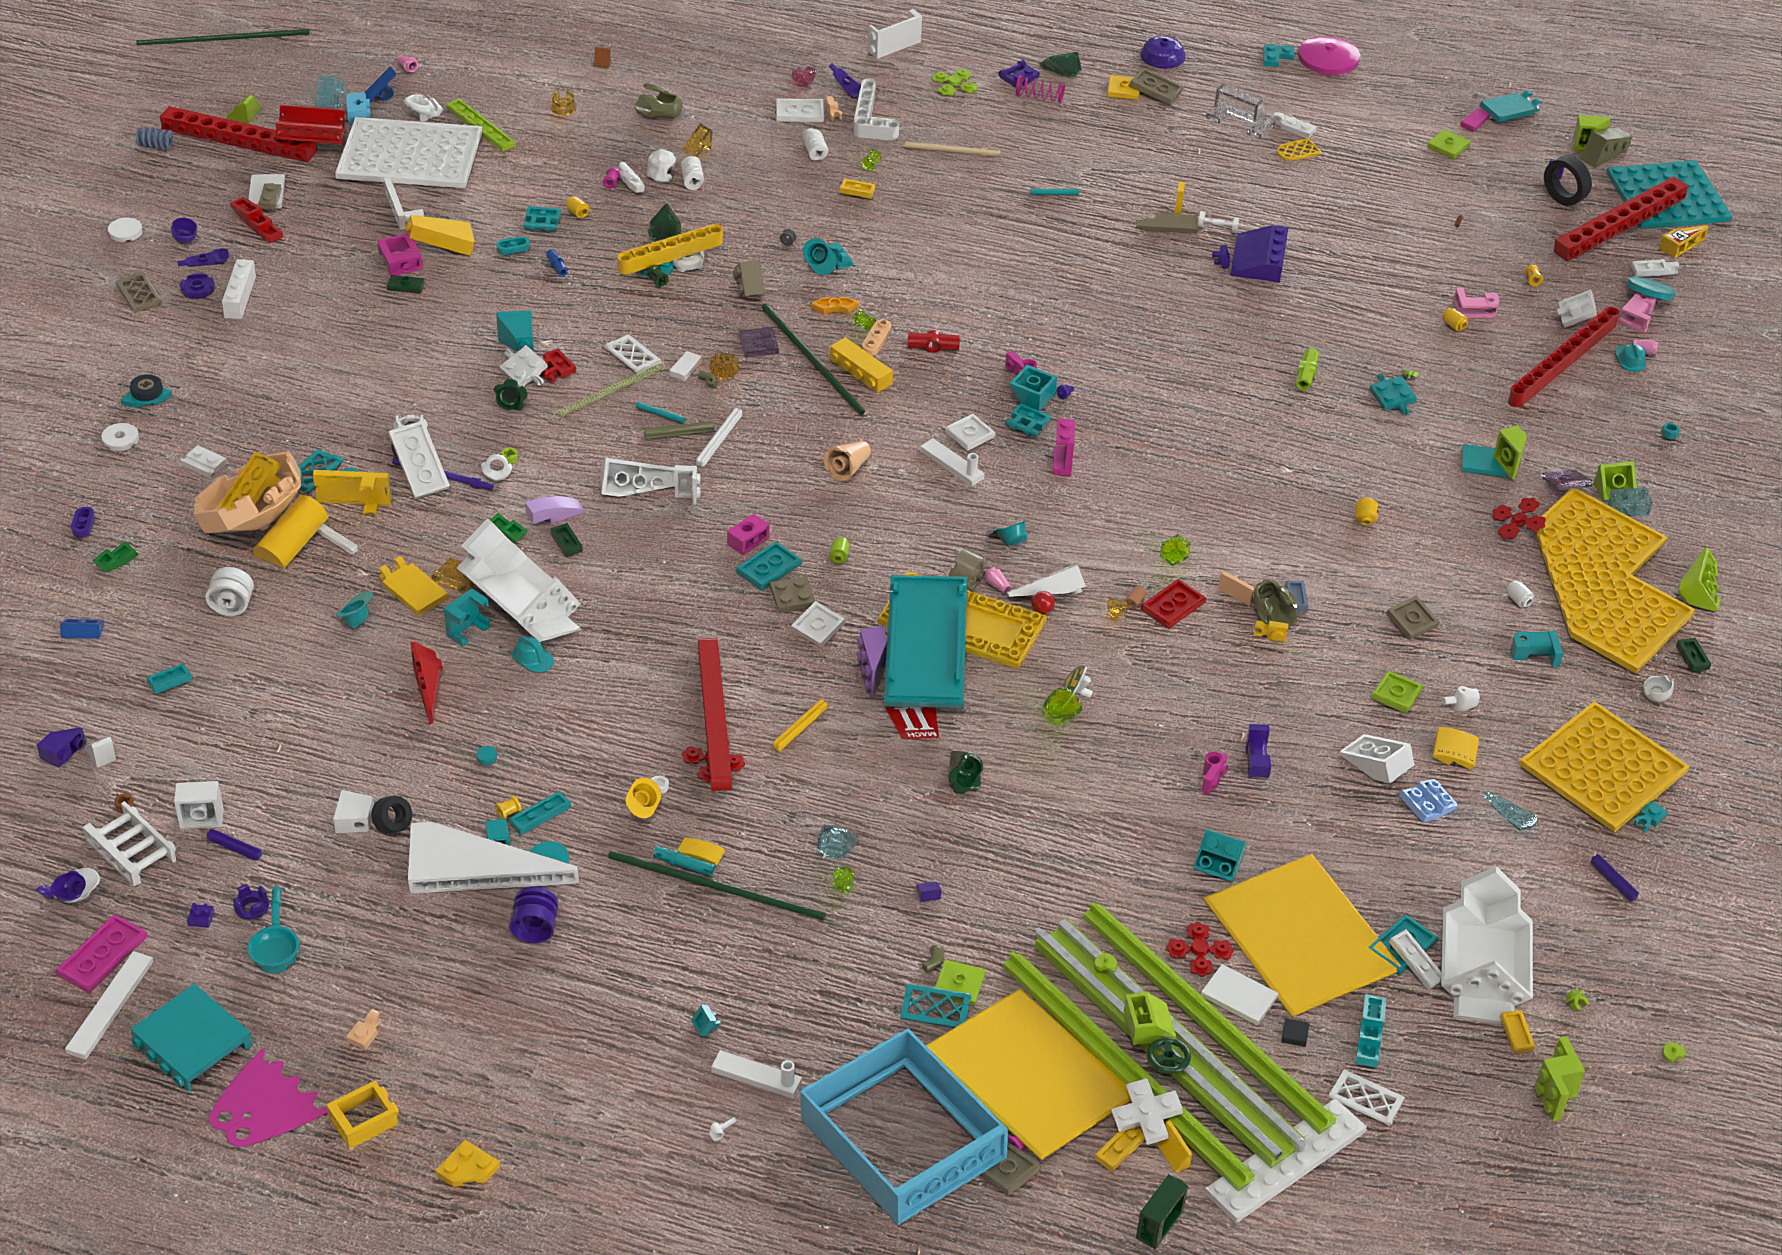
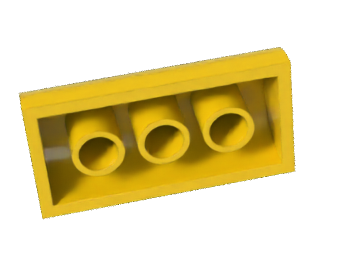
M306 495L298 496L253 548L254 556L285 569L328 519L326 510L315 499Z

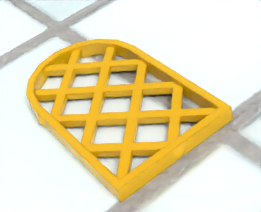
M1309 138L1280 145L1277 154L1282 159L1293 161L1319 155L1321 151Z

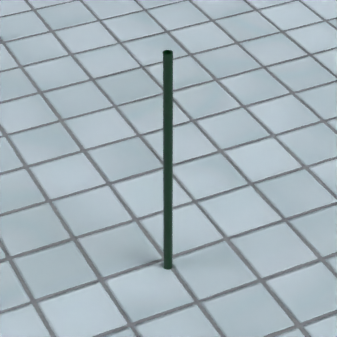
M309 29L136 40L137 45L309 35Z
M766 303L763 304L762 309L848 403L860 415H863L865 409Z
M610 851L608 858L822 921L826 915L822 911L615 851Z

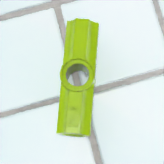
M1310 347L1305 350L1299 363L1295 386L1301 391L1310 389L1312 380L1315 378L1319 352L1315 348Z

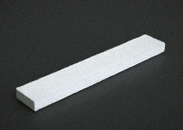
M132 952L65 1048L66 1054L85 1060L88 1058L153 964L152 957Z

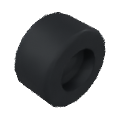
M397 795L380 798L373 805L371 811L372 822L377 830L382 833L391 834L403 831L410 825L412 820L411 805L405 798ZM390 807L395 812L394 822L390 820L388 815Z

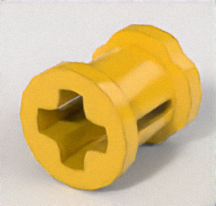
M1537 265L1526 267L1524 272L1528 277L1529 284L1531 286H1539L1543 282V276L1539 273V267Z
M515 795L510 796L509 800L501 804H495V810L500 819H507L508 815L522 811L521 804Z

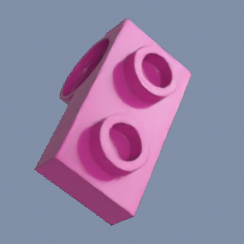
M1013 351L1006 353L1005 367L1016 376L1026 365L1037 368V362L1033 359L1022 360Z
M1218 752L1206 754L1203 768L1205 775L1202 786L1203 793L1209 795L1213 788H1217L1220 776L1226 774L1228 770V764H1226L1227 755Z

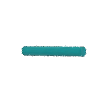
M1030 188V195H1079V189Z
M639 401L636 403V408L681 424H684L686 418Z

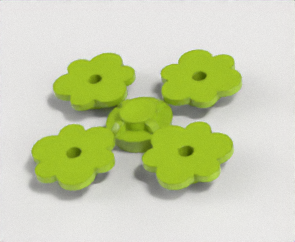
M958 69L950 77L944 72L933 74L932 80L934 82L949 83L938 88V92L942 95L952 96L956 92L953 86L958 85L966 93L977 91V84L973 82L962 83L963 79L968 80L972 76L968 70Z

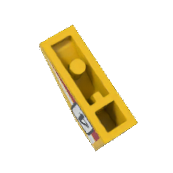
M1703 225L1674 229L1667 234L1665 233L1661 237L1659 249L1676 258L1704 241L1709 226Z

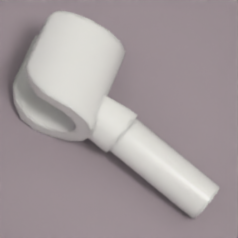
M733 1117L720 1125L719 1123H713L709 1133L712 1140L718 1141L724 1137L723 1130L736 1123V1118Z

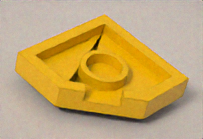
M464 1140L435 1170V1175L451 1186L456 1187L463 1186L462 1183L476 1181V1184L485 1183L501 1166L500 1161Z

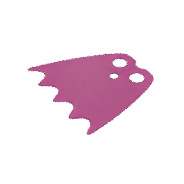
M265 1048L261 1049L233 1079L209 1115L210 1124L218 1130L225 1131L227 1140L237 1147L248 1146L273 1138L328 1113L327 1108H316L313 1104L318 1092L303 1093L298 1091L297 1085L300 1081V1076L285 1078L281 1075L283 1061L266 1063L264 1061ZM223 1111H229L232 1114V1119L227 1123H221L218 1120V1115ZM246 1112L251 1113V1117L248 1119L243 1117V1114ZM239 1128L249 1129L250 1134L247 1138L238 1139L235 1136Z

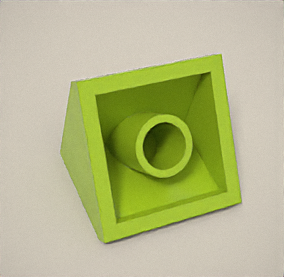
M1634 461L1601 464L1598 466L1594 485L1603 501L1638 497Z

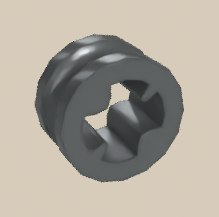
M785 229L780 235V241L787 246L792 245L796 240V233L791 229Z

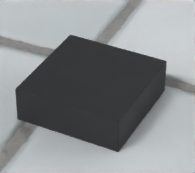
M1285 1018L1281 1042L1306 1047L1310 1023Z

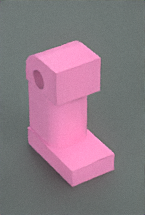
M1456 288L1454 304L1456 310L1467 318H1494L1497 315L1499 297L1497 293H1485L1484 297L1466 298L1464 289Z
M1637 292L1622 308L1621 311L1624 314L1618 322L1645 333L1651 318L1649 314L1654 310L1657 298Z

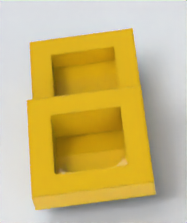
M686 837L677 849L681 854L715 864V866H717L725 853L724 848L716 844Z

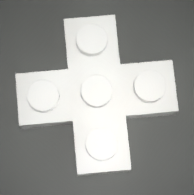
M1148 1078L1126 1084L1132 1103L1111 1109L1118 1132L1140 1126L1147 1145L1169 1139L1163 1119L1183 1114L1176 1090L1154 1096Z

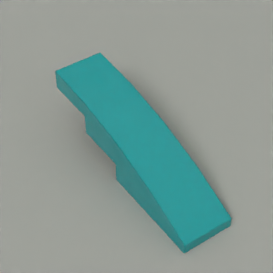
M1365 994L1355 1064L1378 1067L1386 998Z

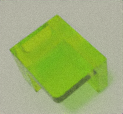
M1177 534L1162 542L1160 557L1171 566H1174L1189 558L1191 544Z

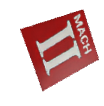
M885 707L902 740L939 738L935 707Z

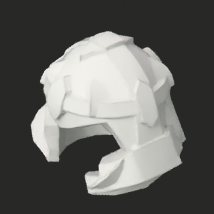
M665 149L653 151L648 157L647 176L655 182L664 183L672 181L673 176L667 173V171L670 170L672 172L675 168L676 158L673 152Z

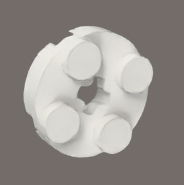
M701 251L673 260V265L680 272L700 269L703 267L704 252Z

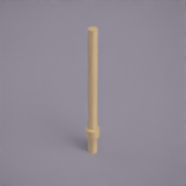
M905 142V148L980 155V157H1000V151L988 150V148L984 147L978 149Z

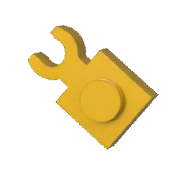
M1256 621L1253 635H1267V640L1285 642L1288 624L1269 621L1268 625L1262 621Z

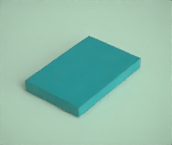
M1463 444L1462 472L1510 478L1493 458L1495 448Z
M775 541L738 566L736 573L761 591H764L770 586V582L780 580L802 564V559Z
M1406 914L1368 947L1397 968L1398 972L1396 974L1398 976L1405 972L1409 966L1389 943L1392 937L1407 929L1425 953L1439 939L1438 936ZM1379 941H1382L1401 966H1398L1373 947Z

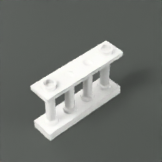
M124 801L121 803L124 813L122 816L100 829L88 823L83 826L86 841L135 887L141 883L139 874L145 867L163 856L175 862L176 848L170 840L167 841L139 815L135 807H130ZM128 821L134 826L113 840H107L104 837ZM140 832L146 837L124 852L116 848ZM152 844L158 848L157 851L137 863L129 861V858Z

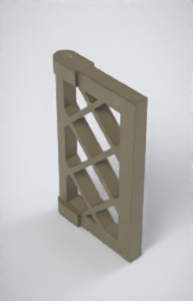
M139 272L133 276L116 281L118 288L134 313L159 306L163 303L144 272ZM134 285L141 286L139 290L132 289ZM145 287H148V289L150 290V292H148V291H143V290H144ZM129 292L135 293L134 297H131ZM140 294L146 295L145 299H140L138 297Z

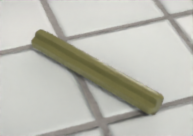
M713 421L648 428L644 429V438L647 440L713 432L714 423Z

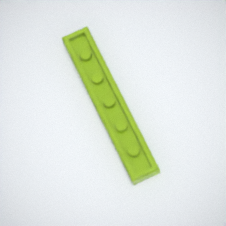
M461 99L446 104L447 109L467 125L482 126L481 136L500 151L504 152L516 146L513 139Z

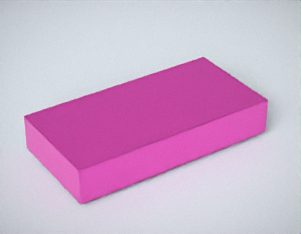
M1476 108L1461 121L1460 126L1474 132L1490 118V114Z

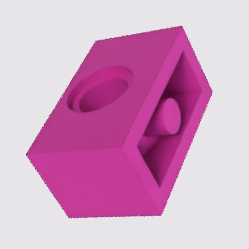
M752 514L727 531V545L741 555H744L769 538L770 524L757 515Z

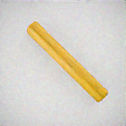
M821 699L773 741V749L781 751L828 708L827 702Z

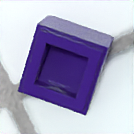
M937 881L916 884L920 902L941 899L942 890Z

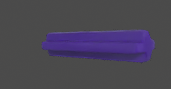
M213 828L207 832L208 840L248 858L258 861L262 856L261 849Z
M1597 854L1591 858V864L1627 899L1633 901L1638 898L1639 892L1601 855Z

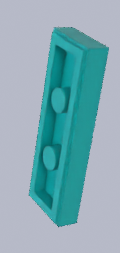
M558 791L509 818V824L521 836L571 808V802Z

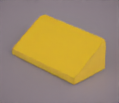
M1169 1120L1165 1123L1169 1139L1156 1142L1173 1171L1179 1172L1190 1168L1192 1153L1173 1123Z

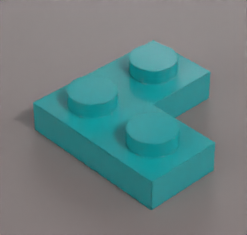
M1264 44L1263 66L1279 67V59L1294 60L1293 46Z

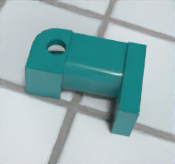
M1520 631L1515 633L1510 649L1513 660H1527L1528 655H1548L1551 666L1560 667L1563 651L1556 631Z

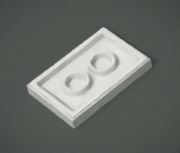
M776 99L777 121L824 122L823 99Z
M285 174L252 175L248 200L259 206L258 203L264 183L281 184L282 190L276 208H282Z
M1222 964L1202 990L1201 996L1258 1026L1278 998V992Z

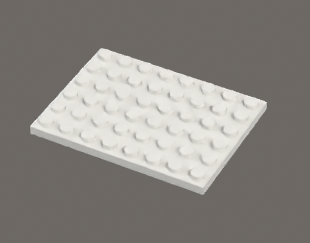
M355 117L335 172L336 179L384 182V178H391L393 184L466 188L482 135V126Z

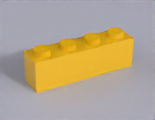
M846 337L830 346V360L878 393L893 384V370Z

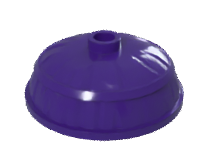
M1155 36L1148 39L1140 51V57L1146 64L1162 69L1178 67L1184 63L1186 58L1183 45L1177 39L1169 36Z

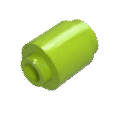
M838 537L832 542L829 552V558L832 562L836 564L846 562L850 550L849 541L844 537Z

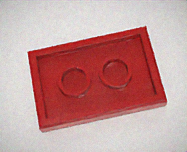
M1177 579L1143 603L1140 610L1170 629L1206 603L1207 597L1180 579Z

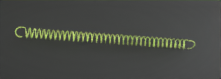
M603 390L597 392L599 393L598 397L601 395L600 392H602V395L604 394ZM592 395L586 397L588 398V401L590 400L589 397H591V400L593 399Z

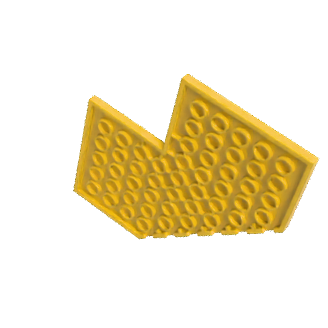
M1572 487L1541 516L1546 518L1545 527L1535 532L1569 635L1576 641L1637 674L1694 615L1695 609L1633 576L1666 543L1667 536Z

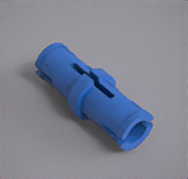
M549 249L546 252V256L550 260V265L557 271L559 276H566L568 269L564 265L562 257L558 256L554 249Z

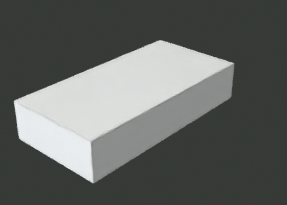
M686 351L670 369V376L686 381L702 362V356Z

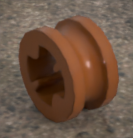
M120 794L115 798L114 802L117 812L123 813L121 803L124 801L130 807H134L131 795Z

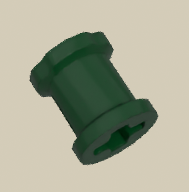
M653 265L649 268L647 275L655 281L658 287L667 284L668 275L663 273L658 265Z

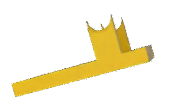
M255 451L217 509L225 507L229 511L237 507L235 501L247 495L250 496L255 505L267 486L270 489L275 486L278 490L277 483L281 479L275 474L281 464Z
M314 470L313 479L314 486H317L315 491L317 502L365 504L362 517L365 514L371 513L375 515V518L379 505L391 506L389 473Z

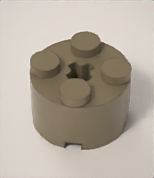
M963 548L954 561L956 564L954 568H951L949 576L967 577V590L974 592L977 586L976 581H981L984 577L985 570L983 569L988 562V558Z

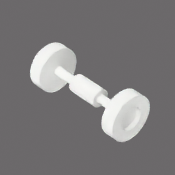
M1200 212L1198 228H1203L1204 222H1209L1216 226H1232V233L1237 234L1240 218L1234 217L1233 223H1228L1221 219H1205L1206 212Z

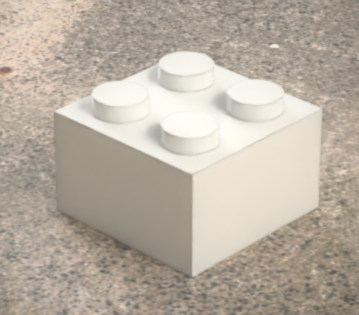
M218 781L176 783L174 803L180 829L222 827L224 808Z

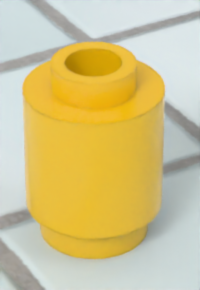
M570 197L566 202L568 211L578 218H584L588 215L590 207L580 198Z
M1454 308L1446 309L1442 315L1444 322L1456 331L1465 329L1468 324V318Z

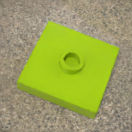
M1444 129L1428 142L1427 147L1455 159L1470 146L1471 141Z
M1387 671L1372 693L1371 699L1407 714L1422 692L1424 685Z
M945 959L935 988L970 993L971 1000L969 1005L975 1007L986 976V969ZM933 994V996H935V997H939V998H943V999L946 998L945 996H940V995H934V994ZM951 998L952 1001L963 1004V999Z

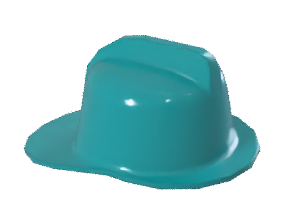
M812 238L804 244L803 256L813 271L819 275H827L835 269L836 257L825 241L819 238Z
M1630 343L1615 349V354L1623 368L1631 372H1640L1645 369V351L1641 346Z
M1029 520L1006 528L986 532L996 531L1005 544L1017 545L1028 538L1025 523Z
M366 591L356 595L336 613V616L342 617L351 629H356L369 616L367 604L373 598V593Z
M519 637V641L512 651L513 659L532 672L541 673L550 670L554 664V658L550 652L542 647L541 642L535 637Z

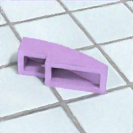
M544 497L525 502L526 514L533 524L547 519L552 524L585 513L579 501L570 497Z

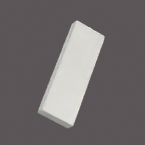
M1407 929L1389 940L1392 947L1428 991L1441 984L1442 972Z

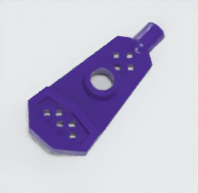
M831 63L828 67L833 71V76L851 99H858L861 84H858L844 70L837 68Z
M219 248L213 250V252L187 257L185 260L177 261L178 267L185 265L194 267L224 264L229 257L227 248Z

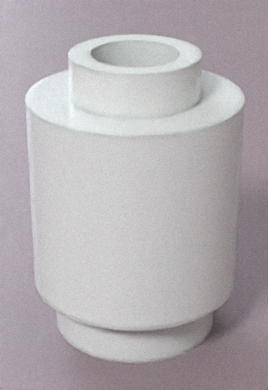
M1513 581L1508 585L1506 589L1508 596L1519 607H1528L1533 603L1534 594L1522 582Z

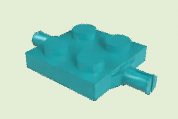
M1379 373L1377 378L1380 382L1370 384V391L1383 410L1400 409L1403 415L1409 414L1410 411L1406 406L1416 403L1417 396L1402 376L1386 379L1383 373Z

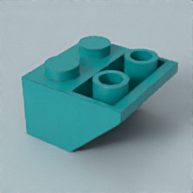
M1206 829L1193 868L1233 882L1243 860L1248 842Z

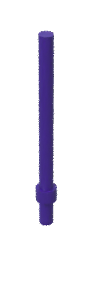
M394 457L392 464L401 466L399 459ZM444 470L447 479L468 484L476 489L483 488L492 491L494 488V484L481 481V478H470Z

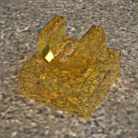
M1109 597L1107 612L1110 613V621L1117 622L1119 616L1126 617L1128 602Z

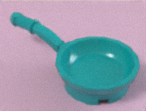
M275 886L272 889V926L256 932L250 938L247 946L248 955L255 965H258L261 971L273 974L287 970V966L295 963L300 946L298 936L294 931L279 925L282 889L279 886Z

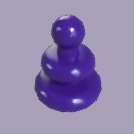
M1059 385L1056 393L1060 399H1066L1074 391V387L1072 385Z

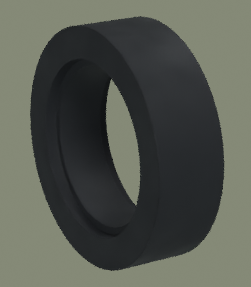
M1561 156L1550 162L1544 171L1545 187L1550 196L1559 204L1565 206L1574 205L1585 199L1591 191L1592 179L1589 170L1580 159L1574 156ZM1560 167L1567 168L1574 175L1577 182L1576 194L1569 193L1561 185L1558 177Z

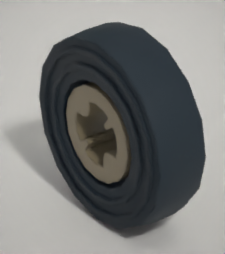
M152 374L140 375L130 383L131 395L140 401L153 400L159 397L163 391L161 379Z

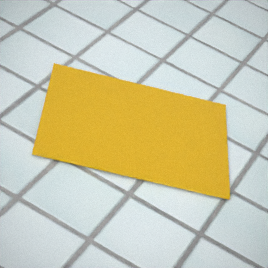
M1313 854L1203 897V900L1270 989L1278 992L1279 1001L1291 1017L1398 972L1394 965L1368 948L1379 937ZM1379 941L1373 947L1398 966H1401L1382 941Z
M1021 988L925 1045L1040 1160H1043L1111 1115V1109L1131 1102L1126 1085Z

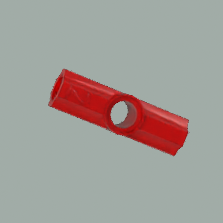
M931 330L928 333L908 332L907 348H924L931 353H936L941 349L959 350L960 335L941 334L937 330Z

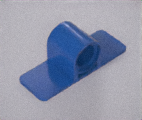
M391 66L364 92L366 93V99H369L370 102L377 95L383 100L392 98L394 92L388 83L397 73Z

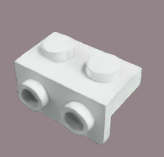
M675 465V498H692L693 505H696L697 498L701 497V487H697V485H700L701 474H697V466Z

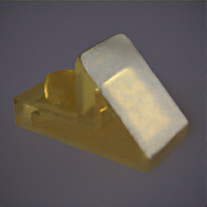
M699 123L682 150L695 157L699 156L704 147L711 150L713 130Z

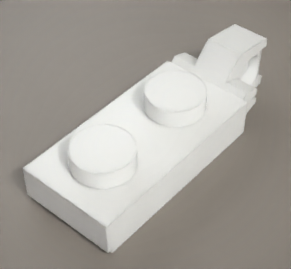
M1279 112L1273 115L1272 123L1280 125L1283 130L1304 138H1310L1316 131V126L1308 122L1300 121Z
M1664 259L1633 261L1631 264L1635 277L1678 274L1680 267L1678 262H1665Z

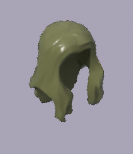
M650 83L643 85L648 90L659 92V95L655 97L652 94H641L634 107L637 113L651 118L656 116L674 118L680 115L683 102L679 95L672 94L658 85Z
M1265 579L1255 586V607L1261 621L1268 625L1269 621L1287 623L1288 629L1294 626V623L1297 622L1296 609L1298 606L1292 592L1271 579Z

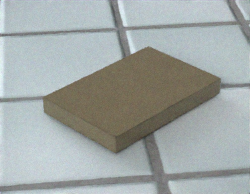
M1142 68L1129 83L1130 87L1169 105L1180 95L1184 88L1145 68Z

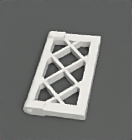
M629 334L604 346L607 351L611 352L636 374L643 373L644 370L661 363L660 358ZM622 348L632 349V352L622 351ZM638 349L641 353L634 352V350ZM633 357H643V361L633 360Z
M1345 1069L1328 1096L1329 1099L1334 1100L1336 1098L1341 1104L1388 1126L1393 1123L1405 1099L1404 1096ZM1349 1080L1356 1084L1347 1086L1345 1081ZM1364 1088L1369 1089L1377 1094L1367 1095ZM1360 1089L1363 1096L1353 1098L1349 1090ZM1345 1091L1349 1099L1338 1095V1093ZM1384 1097L1395 1101V1103L1388 1105ZM1380 1098L1384 1106L1373 1107L1370 1100ZM1366 1101L1369 1108H1366L1356 1102ZM1386 1110L1388 1115L1386 1117L1377 1112Z

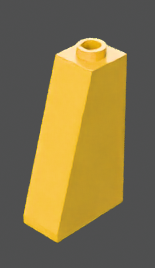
M411 215L410 220L406 222V231H408L410 239L465 255H471L475 241L470 222Z

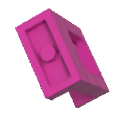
M408 233L377 240L379 255H383L388 265L390 276L423 269L422 255L414 240L409 238Z
M1057 418L1056 445L1065 446H1054L1053 475L1071 476L1075 439L1074 419Z

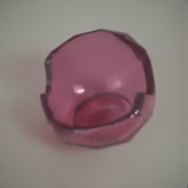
M807 66L805 70H801L798 67L796 71H792V79L800 85H809L815 79L816 69Z

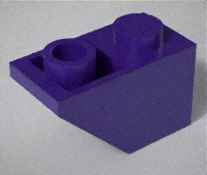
M79 727L50 732L37 744L40 759L59 768L86 743L83 729Z

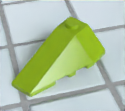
M1708 547L1702 550L1682 578L1678 592L1681 598L1685 599L1690 605L1717 611L1720 604V597L1716 595V590H1719V585L1715 579L1718 577L1717 561Z

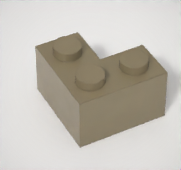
M760 260L745 261L737 264L733 270L734 280L737 279L739 294H742V298L764 295L765 289Z

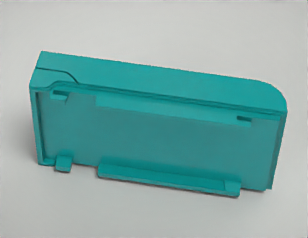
M890 576L884 693L885 707L963 709L967 577Z

